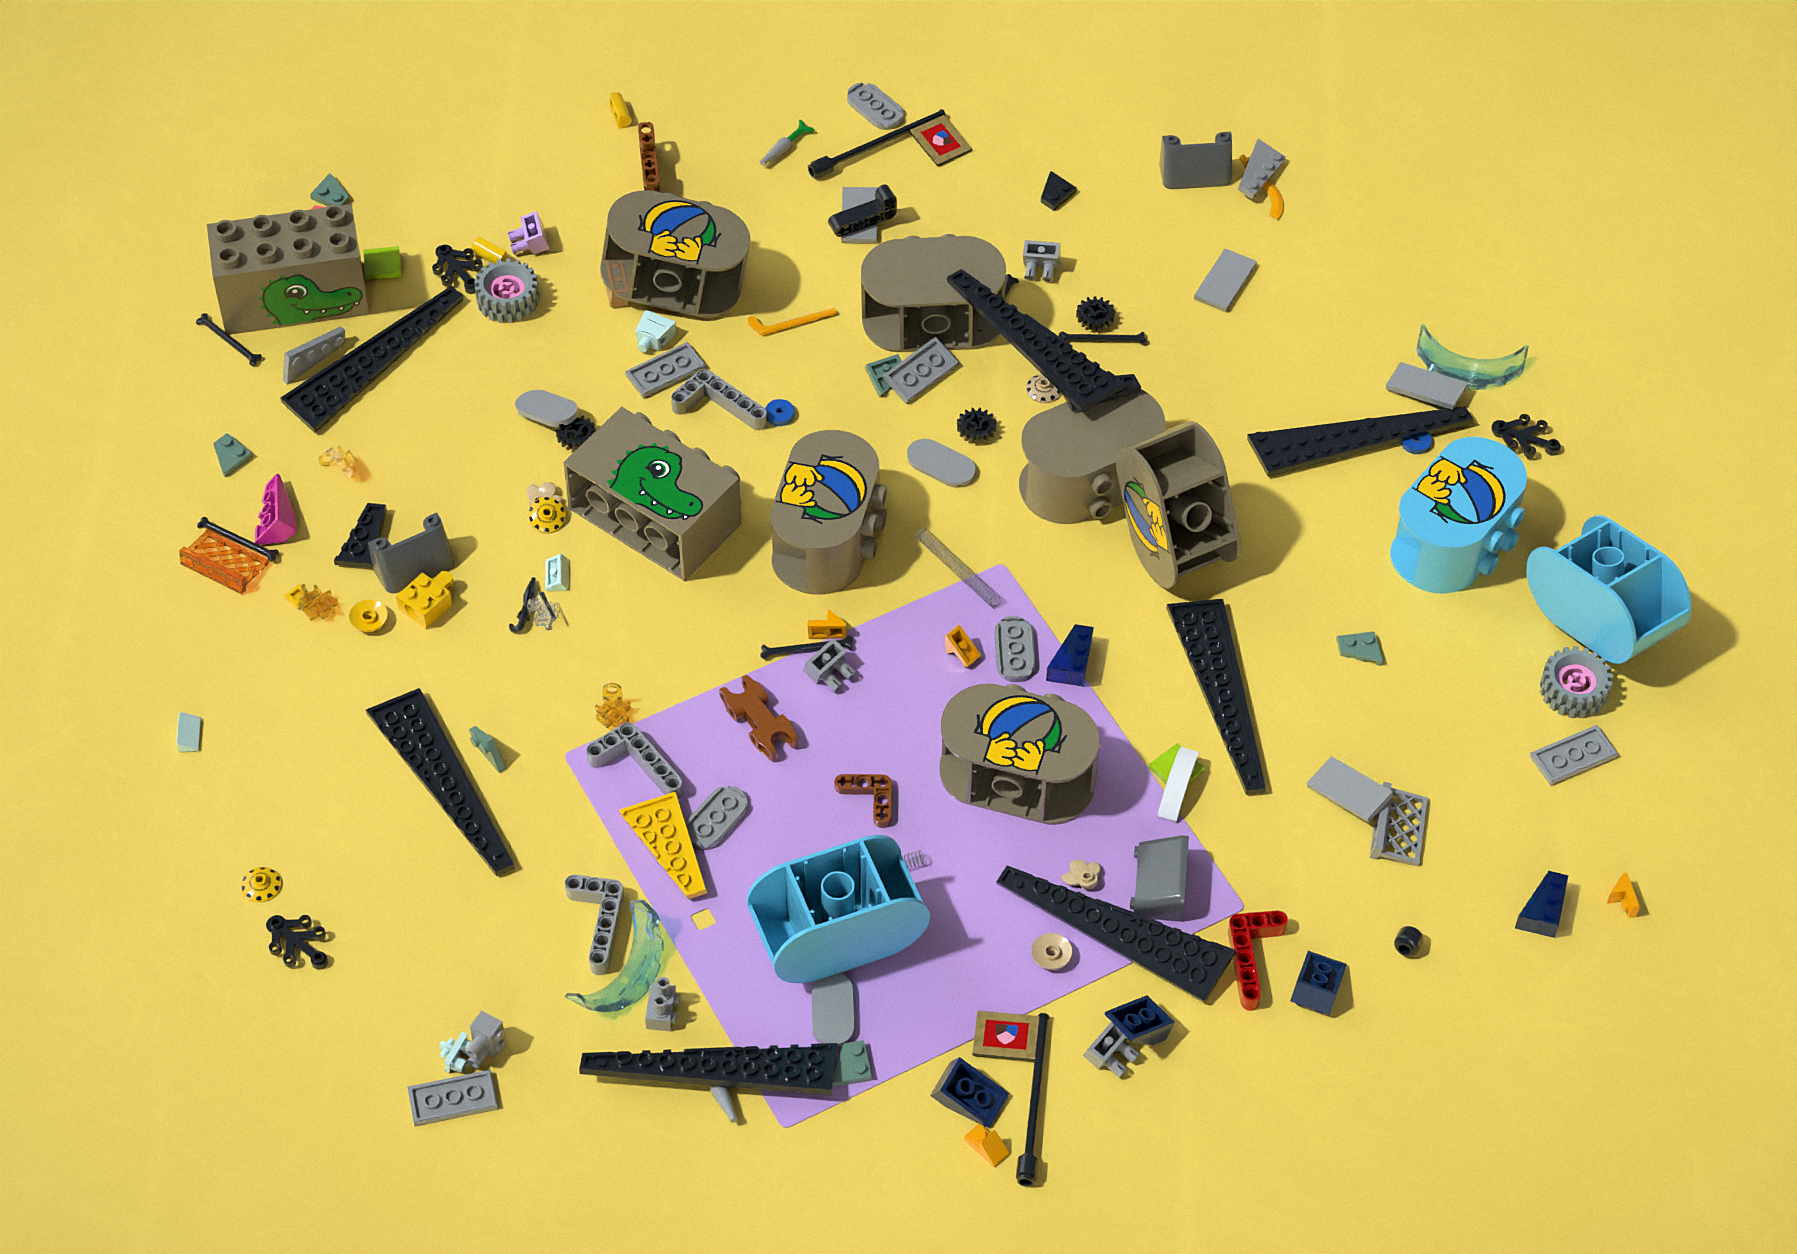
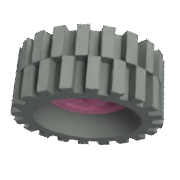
M499 259L497 264H493V262L488 263V268L483 266L481 273L478 272L474 284L478 309L482 311V315L485 317L489 315V320L494 321L497 318L498 323H503V320L513 323L512 319H516L519 322L522 320V316L527 318L530 316V311L534 312L536 310V306L539 304L537 276L534 274L532 267H528L527 263L524 262L521 265L520 260L517 259L515 262H511V259H506V262H502Z
M1573 646L1571 651L1568 647H1565L1562 653L1557 650L1554 652V656L1551 655L1548 658L1540 682L1541 696L1544 695L1543 701L1546 704L1551 703L1550 709L1553 711L1556 708L1559 709L1558 714L1562 716L1564 712L1568 713V718H1574L1576 714L1579 719L1584 718L1585 713L1590 717L1594 715L1595 711L1598 713L1602 709L1608 698L1613 675L1610 673V666H1605L1606 660L1603 657L1598 659L1599 654L1594 651L1593 654L1588 653V648L1579 651L1578 646Z

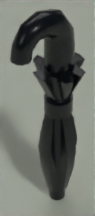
M535 577L531 578L523 596L524 604L517 616L519 619L518 624L515 627L513 624H509L511 632H520L525 627L526 621L530 620L529 609L536 591Z

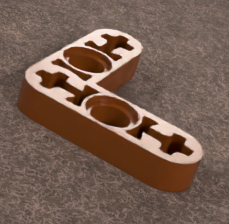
M840 774L836 776L834 780L836 792L839 794L874 795V824L879 828H886L891 824L892 781L889 776L884 774ZM860 781H865L868 783V786L862 788L857 784ZM881 782L885 783L884 787H881ZM885 798L888 802L886 804H879L877 800ZM880 811H884V820H880Z

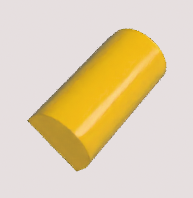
M619 92L610 93L609 107L617 128L629 126L632 120L622 94Z
M479 236L472 244L471 249L475 254L493 262V264H497L499 259L502 262H506V259H508L504 249Z

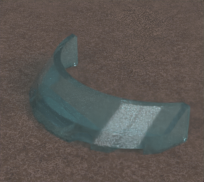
M1422 324L1416 352L1429 371L1468 382L1467 389L1485 390L1486 387L1506 385V382L1516 376L1519 377L1523 373L1529 345H1525L1517 352L1502 358L1473 359L1458 355L1444 348L1431 336L1426 326Z
M631 900L629 902L634 928L633 943L629 958L617 978L608 986L588 995L567 993L565 998L592 1011L612 1012L622 1010L630 1004L636 1003L648 992L651 983H654L660 970L661 964L659 961L664 941L661 938L658 923L660 921L659 916L645 900Z

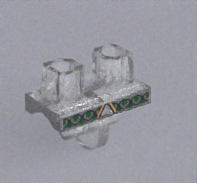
M538 592L537 597L529 599L527 603L529 612H538L534 615L535 625L544 626L546 631L552 630V623L559 617L558 613L561 611L560 605L548 601L544 592Z

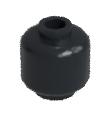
M1404 926L1399 930L1394 940L1395 949L1403 956H1414L1423 944V935L1415 927Z

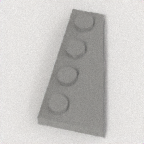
M1257 139L1238 190L1253 199L1283 164L1286 157L1260 139Z
M340 326L284 353L283 382L288 385L341 347L345 341V329Z

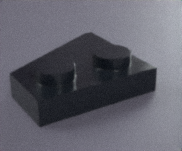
M1051 171L1041 195V203L1054 211L1076 193L1077 187Z

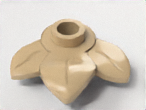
M545 482L540 487L531 484L527 489V498L530 500L529 505L541 497H552L559 502L562 501V497L555 495L556 488L553 482Z
M1080 859L1070 862L1071 871L1062 875L1061 879L1070 886L1080 885L1085 890H1091L1095 888L1098 882L1097 875L1101 870L1100 865L1096 861L1087 864Z

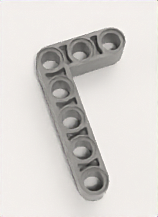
M707 369L699 370L671 395L672 411L675 414L681 415L686 413L706 396L755 430H763L767 426V411L764 407Z
M623 723L587 746V761L591 767H601L627 751L664 795L676 792L678 799L682 797V779L633 723Z
M570 875L565 880L567 898L573 901L601 904L590 949L589 962L590 970L593 974L603 975L609 969L624 901L623 885L620 881L614 879Z

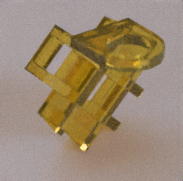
M340 446L331 447L319 457V463L322 466H330L336 462L347 479L357 471L354 467L357 459L350 450L344 453ZM327 456L332 457V459L328 462L323 461V459Z
M302 584L299 598L300 608H302L310 621L318 616L323 620L335 613L334 607L337 606L338 599L332 598L330 590L322 593L317 585H314V590L308 593L306 585Z
M605 684L602 696L604 704L602 706L595 705L596 713H598L595 716L597 721L606 728L611 725L616 728L623 723L629 722V716L625 713L630 710L631 702L625 703L622 701V688L619 684ZM613 687L616 688L617 691L610 692L607 689Z

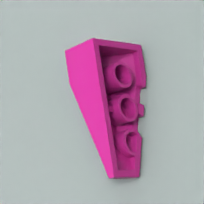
M277 473L265 485L262 498L264 506L258 515L261 521L260 525H257L255 528V543L258 545L285 542L297 530L296 517L281 476Z

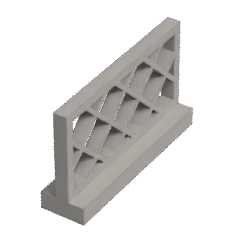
M1383 782L1382 786L1393 791V795L1399 796L1403 802L1397 805L1391 798L1375 815L1369 857L1377 859L1381 856L1418 866L1428 797L1391 788V783ZM1410 802H1421V808L1416 810ZM1406 805L1411 813L1405 815L1400 807ZM1396 811L1401 818L1394 821L1390 813ZM1415 816L1419 824L1413 826L1408 818ZM1403 821L1409 827L1404 832L1398 826ZM1393 827L1399 835L1392 837L1388 829ZM1411 832L1417 838L1413 843L1406 836ZM1402 838L1407 846L1400 848L1396 840ZM1391 843L1396 852L1385 851L1386 845ZM1411 849L1415 854V858L1407 857L1404 851Z

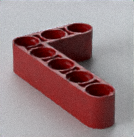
M1283 911L1234 914L1229 919L1228 938L1230 948L1236 950V954L1233 957V965L1240 1003L1245 1010L1253 1011L1257 1009L1261 996L1251 939L1282 936L1286 931L1288 922L1287 914Z

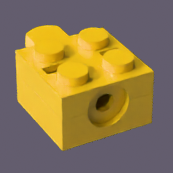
M441 571L434 579H431L422 572L396 595L398 610L427 629L452 606L451 593L448 591L454 586L452 574L447 571Z

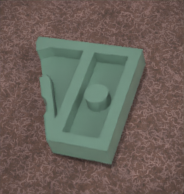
M331 173L310 194L312 200L327 207L330 205H346L350 201L348 194Z
M899 354L866 364L865 366L879 397L890 388L882 377L902 362Z
M228 433L213 443L224 477L252 458V452Z
M1374 631L1337 636L1336 642L1340 656L1355 658L1362 662L1366 659L1376 662L1378 666H1382L1383 659Z
M476 726L469 729L472 736L470 741L473 746L481 751L497 772L500 773L506 768L494 739Z
M864 1040L844 1043L834 1071L832 1087L871 1081L872 1075Z

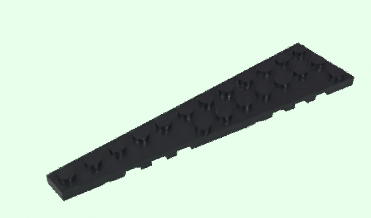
M963 269L947 276V282L1080 412L1126 388V382L1110 371L1106 372L1100 368V364L1087 359V355L1074 350L1071 344L1062 340L1061 337L1028 314L1019 312L1015 305L1006 303L1002 296L993 294L989 287L982 284Z
M451 285L280 397L281 403L316 433L461 303L463 295Z
M1466 406L1455 407L1454 410L1440 409L1267 432L1259 431L1247 434V440L1266 475L1270 477L1472 424L1473 418Z
M1213 599L1167 604L1168 614L1245 794L1265 793L1266 786L1224 600Z
M415 689L366 709L368 717L495 876L514 869V863L421 689Z
M1008 865L996 881L997 885L1203 1003L1206 1002L1236 954L1235 949L1213 941H1207L1194 934H1188L1181 929L1172 928L1162 924V922L1148 919L1146 916L1100 899L1088 897L1081 892H1075L1067 889L1065 886L1053 884L1046 879L1035 877L1032 874Z
M837 1043L811 1044V1047H799L798 1044H793L788 1048H778V1045H770L769 1048L759 1049L757 1046L684 1049V1052H671V1049H666L661 1053H651L650 1050H642V1053L632 1054L629 1051L582 1053L579 1074L831 1096Z

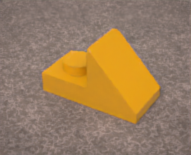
M829 609L827 620H808V638L844 639L847 636L846 623Z
M960 624L945 635L947 654L954 652L964 667L970 666L981 656Z
M1623 873L1610 892L1607 904L1621 902L1622 909L1626 911L1628 918H1633L1637 916L1640 905L1628 874Z
M981 1124L976 1125L964 1136V1141L993 1167L997 1166L1009 1155V1151L995 1130L989 1133Z

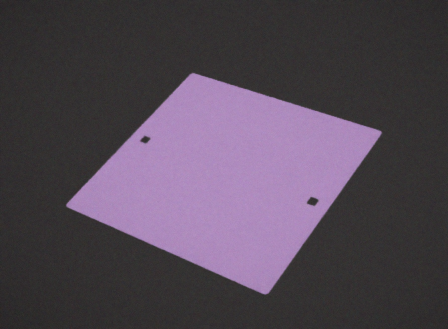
M996 565L976 574L978 577H975L970 583L974 587L976 583L973 584V582L978 578H981L986 583L983 590L985 588L987 590L982 594L984 598L988 596L985 593L989 589L995 591L994 597L997 596V598L990 605L995 604L997 601L998 603L992 607L987 604V600L990 599L994 592H992L987 600H983L976 594V590L974 592V590L967 586L966 583L969 585L971 579L968 580L966 578V583H964V580L847 630V636L853 637V642L851 643L853 648L848 650L843 647L847 651L845 661L856 673L847 680L837 669H833L831 673L843 683L836 692H833L824 681H819L816 684L803 671L806 662L819 650L796 652L745 674L759 683L767 693L769 703L765 704L771 714L775 718L784 714L791 722L799 739V746L796 748L790 747L784 741L775 742L773 746L777 752V759L773 761L760 753L751 742L748 733L753 729L743 717L737 721L733 720L726 711L725 705L719 696V689L722 687H726L734 694L743 693L745 690L741 683V677L633 723L682 779L683 795L678 801L685 822L710 794L720 787L728 788V786H734L746 794L748 810L726 837L712 849L698 850L693 848L707 891L706 894L687 899L620 815L619 809L664 795L627 751L598 768L591 767L587 761L586 748L593 741L577 747L565 755L568 765L734 1047L757 1046L759 1049L769 1048L770 1045H778V1048H788L793 1044H798L799 1047H811V1044L821 1043L813 1035L812 986L814 981L808 983H789L781 980L776 975L746 904L747 894L753 883L775 866L866 836L884 835L893 838L898 843L901 855H905L908 870L922 901L930 912L929 924L924 933L902 951L840 972V974H843L851 981L853 986L854 1034L851 1040L849 1039L846 1043L864 1040L872 1080L832 1087L831 1096L760 1090L782 1127H791L973 1040L977 1011L1025 1015L1133 963L997 885L996 881L1007 865L1032 874L1035 877L1046 879L1053 884L1065 886L1072 891L1081 892L1088 897L1100 899L1134 912V909H1130L1131 897H1135L1138 858H1134L1135 846H1139V842L1185 835L1189 836L1182 922L1156 921L1172 928L1181 929L1183 932L1192 935L1243 909L1242 901L1179 813L1176 823L1157 817L1164 790L1013 575L1004 565ZM980 581V583L975 587V589L978 588L982 581ZM983 583L982 586L979 589H977V593H979L978 591L985 585V583ZM1007 616H1019L1027 623L1029 622L1033 629L1035 669L1032 676L1022 682L1007 681L999 675L996 669L994 630L996 624ZM959 624L981 654L968 667L963 666L954 652L949 654L946 652L945 635ZM991 683L1001 686L1016 684L1030 693L1042 696L1045 694L1059 695L1066 702L1073 703L1086 711L1097 726L1101 748H1099L1094 795L1084 812L1069 822L1050 825L968 805L953 798L944 788L939 772L942 755L941 718L951 698L960 691L978 684ZM840 774H884L889 776L892 781L891 824L886 828H879L874 824V795L839 794L834 788L836 776ZM860 781L857 785L864 788L868 786V783ZM881 782V787L885 786L884 782ZM880 798L877 802L879 804H886L888 800ZM880 811V820H884V811ZM919 850H921L924 864H921L919 854L917 852ZM915 851H916V856H917V858H918L919 865H917V862H916V858H915V854H914ZM908 853H911V854H912L913 859H914V861H915V866L913 865L912 857H911V855L909 854V859H910L911 865H912V867H910L909 861H908V857H907ZM1080 859L1087 864L1096 861L1100 865L1101 870L1097 875L1098 882L1095 888L1085 890L1080 885L1070 886L1061 879L1062 875L1071 871V861ZM709 909L716 923L698 930L691 919V915ZM1055 933L1065 937L1072 947V957L1069 963L1056 970L1045 969L1037 965L1032 958L1031 948L1033 942L1039 936ZM842 1047L837 1048L835 1068H836V1065H837V1062H838V1059H839V1056H840Z

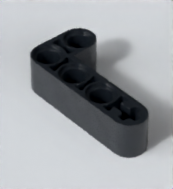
M881 185L875 191V200L832 215L828 219V224L837 237H842L890 220L897 213V198L888 185Z

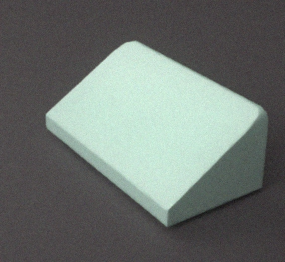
M563 554L546 559V591L569 590V560Z
M179 712L177 748L179 752L199 751L201 717Z

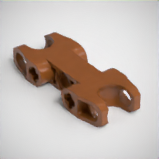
M640 122L638 134L644 190L660 192L654 126L651 122ZM645 127L651 129L649 133H643L641 130Z
M744 675L741 677V683L745 690L743 693L734 694L726 687L719 689V696L728 714L735 721L742 717L753 729L748 733L751 742L769 760L777 759V752L773 746L775 742L784 741L792 748L799 746V739L791 722L784 714L776 718L765 706V704L769 703L767 693L750 676Z

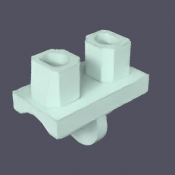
M461 1032L455 1044V1040L452 1038L448 1042H440L438 1046L442 1051L440 1057L446 1058L444 1061L446 1065L444 1068L445 1072L450 1073L451 1070L462 1073L466 1067L467 1060L459 1056L461 1053L468 1055L466 1048L469 1047L472 1041L467 1039V1033Z

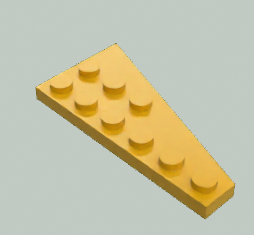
M676 792L618 810L623 819L687 899L707 893Z

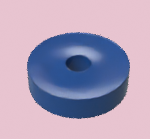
M775 399L765 407L767 421L774 426H785L794 418V407L787 400Z
M1429 434L1403 441L1401 444L1411 454H1423L1430 449L1432 438Z

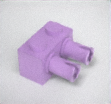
M537 211L520 217L522 227L507 232L514 255L527 249L531 250L533 255L550 249L544 224ZM525 238V239H523V240H521V241H518V242H515V243L512 244V242H514V241H516V240Z

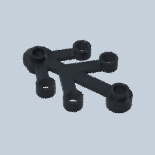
M446 244L438 246L435 250L438 260L432 266L433 274L441 275L444 262L447 261L449 265L446 273L441 277L442 285L450 286L452 284V276L455 271L464 281L465 292L475 294V279L470 278L463 268L481 271L483 267L482 261L480 259H475L472 262L455 260L454 257L472 260L474 252L470 248L459 251L453 250L451 246Z
M1521 414L1519 419L1510 422L1497 420L1492 423L1491 430L1496 437H1502L1507 445L1506 447L1510 448L1513 452L1517 451L1519 442L1524 451V456L1527 458H1533L1536 453L1535 447L1530 446L1528 442L1545 447V452L1551 456L1557 455L1560 451L1561 445L1558 440L1550 439L1548 441L1531 435L1547 430L1548 423L1545 420H1539L1536 425L1520 430L1513 428L1528 426L1530 422L1529 415ZM1510 435L1516 437L1517 441L1512 440Z
M274 915L266 922L267 930L272 933L269 951L274 956L282 952L280 944V934H282L286 938V954L283 956V962L286 967H293L296 964L294 948L296 946L311 958V964L314 969H324L328 965L327 955L324 952L315 951L303 940H323L326 937L325 929L317 926L313 931L292 932L288 928L301 927L308 929L312 925L310 916L302 915L299 919L285 920L283 916ZM289 958H292V959H293V960L290 961V962H287V961H286V960L289 959Z

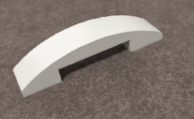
M1183 747L1179 748L1164 790L1157 815L1158 818L1177 822L1182 801L1192 771H1194L1199 752Z

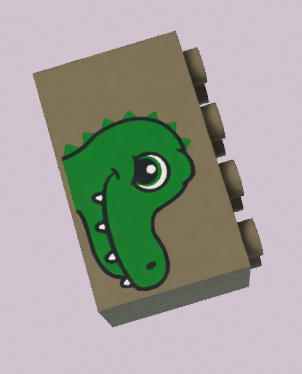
M352 204L330 205L325 208L294 210L289 213L268 216L258 215L253 218L232 221L222 220L218 223L207 224L212 276L224 329L228 335L370 315Z
M621 407L563 462L569 510L684 582L741 525L740 477L738 473L730 466L724 465L720 467L715 464L702 449L697 447L691 449L684 445L671 430L663 432L652 425L650 419L641 412L633 414L624 407Z

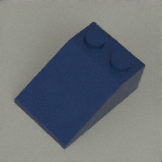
M1308 951L1290 1001L1298 1006H1305L1318 1013L1330 1015L1347 964Z
M1148 995L1110 1009L1104 1014L1131 1042L1152 1046L1165 1041L1175 1023Z
M959 1057L948 1064L930 1096L946 1108L990 1128L1009 1093Z

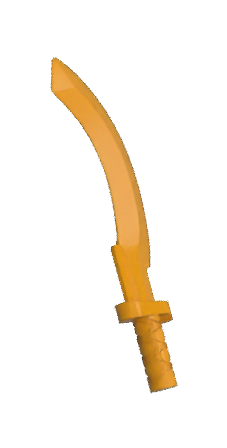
M1243 154L1239 159L1246 167L1249 160ZM1268 180L1262 188L1268 193L1272 202L1269 215L1279 219L1284 208L1283 198L1275 185Z

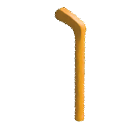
M831 308L771 326H763L755 316H750L748 318V325L760 335L765 336L773 332L836 315V310Z

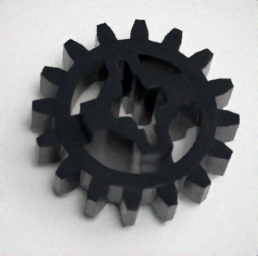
M1096 296L1093 297V300L1087 297L1086 302L1082 300L1081 305L1077 306L1076 317L1078 318V323L1082 322V327L1088 326V330L1095 328V331H1098V328L1105 330V325L1110 327L1111 322H1114V305H1109V300L1104 302L1103 297L1099 300Z
M972 407L970 412L965 410L964 414L960 413L959 419H957V432H960V437L965 436V441L972 439V443H975V440L982 443V439L989 441V436L993 437L994 432H996V419H993V413L988 415L987 409L983 412L980 407L978 410Z
M584 415L576 418L568 425L559 424L556 430L558 443L561 442L562 447L567 445L568 450L574 447L576 451L578 447L596 432L595 424L591 423L590 418L585 420Z

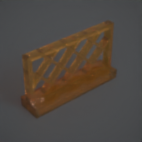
M208 529L188 548L182 547L179 550L181 565L241 595L246 591V585L269 564L267 558ZM208 537L215 540V542L204 543ZM228 546L230 550L220 551L219 547ZM206 548H217V551L206 552ZM203 549L204 553H196L194 550ZM234 554H244L246 557L235 558ZM232 555V559L222 560L221 556ZM217 556H218V558H219V560H217V561H213V560L209 559V557H217ZM246 562L248 564V566L245 567H237L236 565L237 563ZM250 562H260L259 565L250 566ZM234 564V568H227L223 565ZM249 572V574L246 577L239 573Z

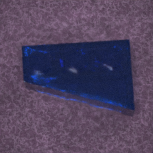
M1078 624L1073 626L1047 667L1046 681L1084 687L1094 627Z
M1548 871L1518 915L1515 929L1555 938L1569 875Z

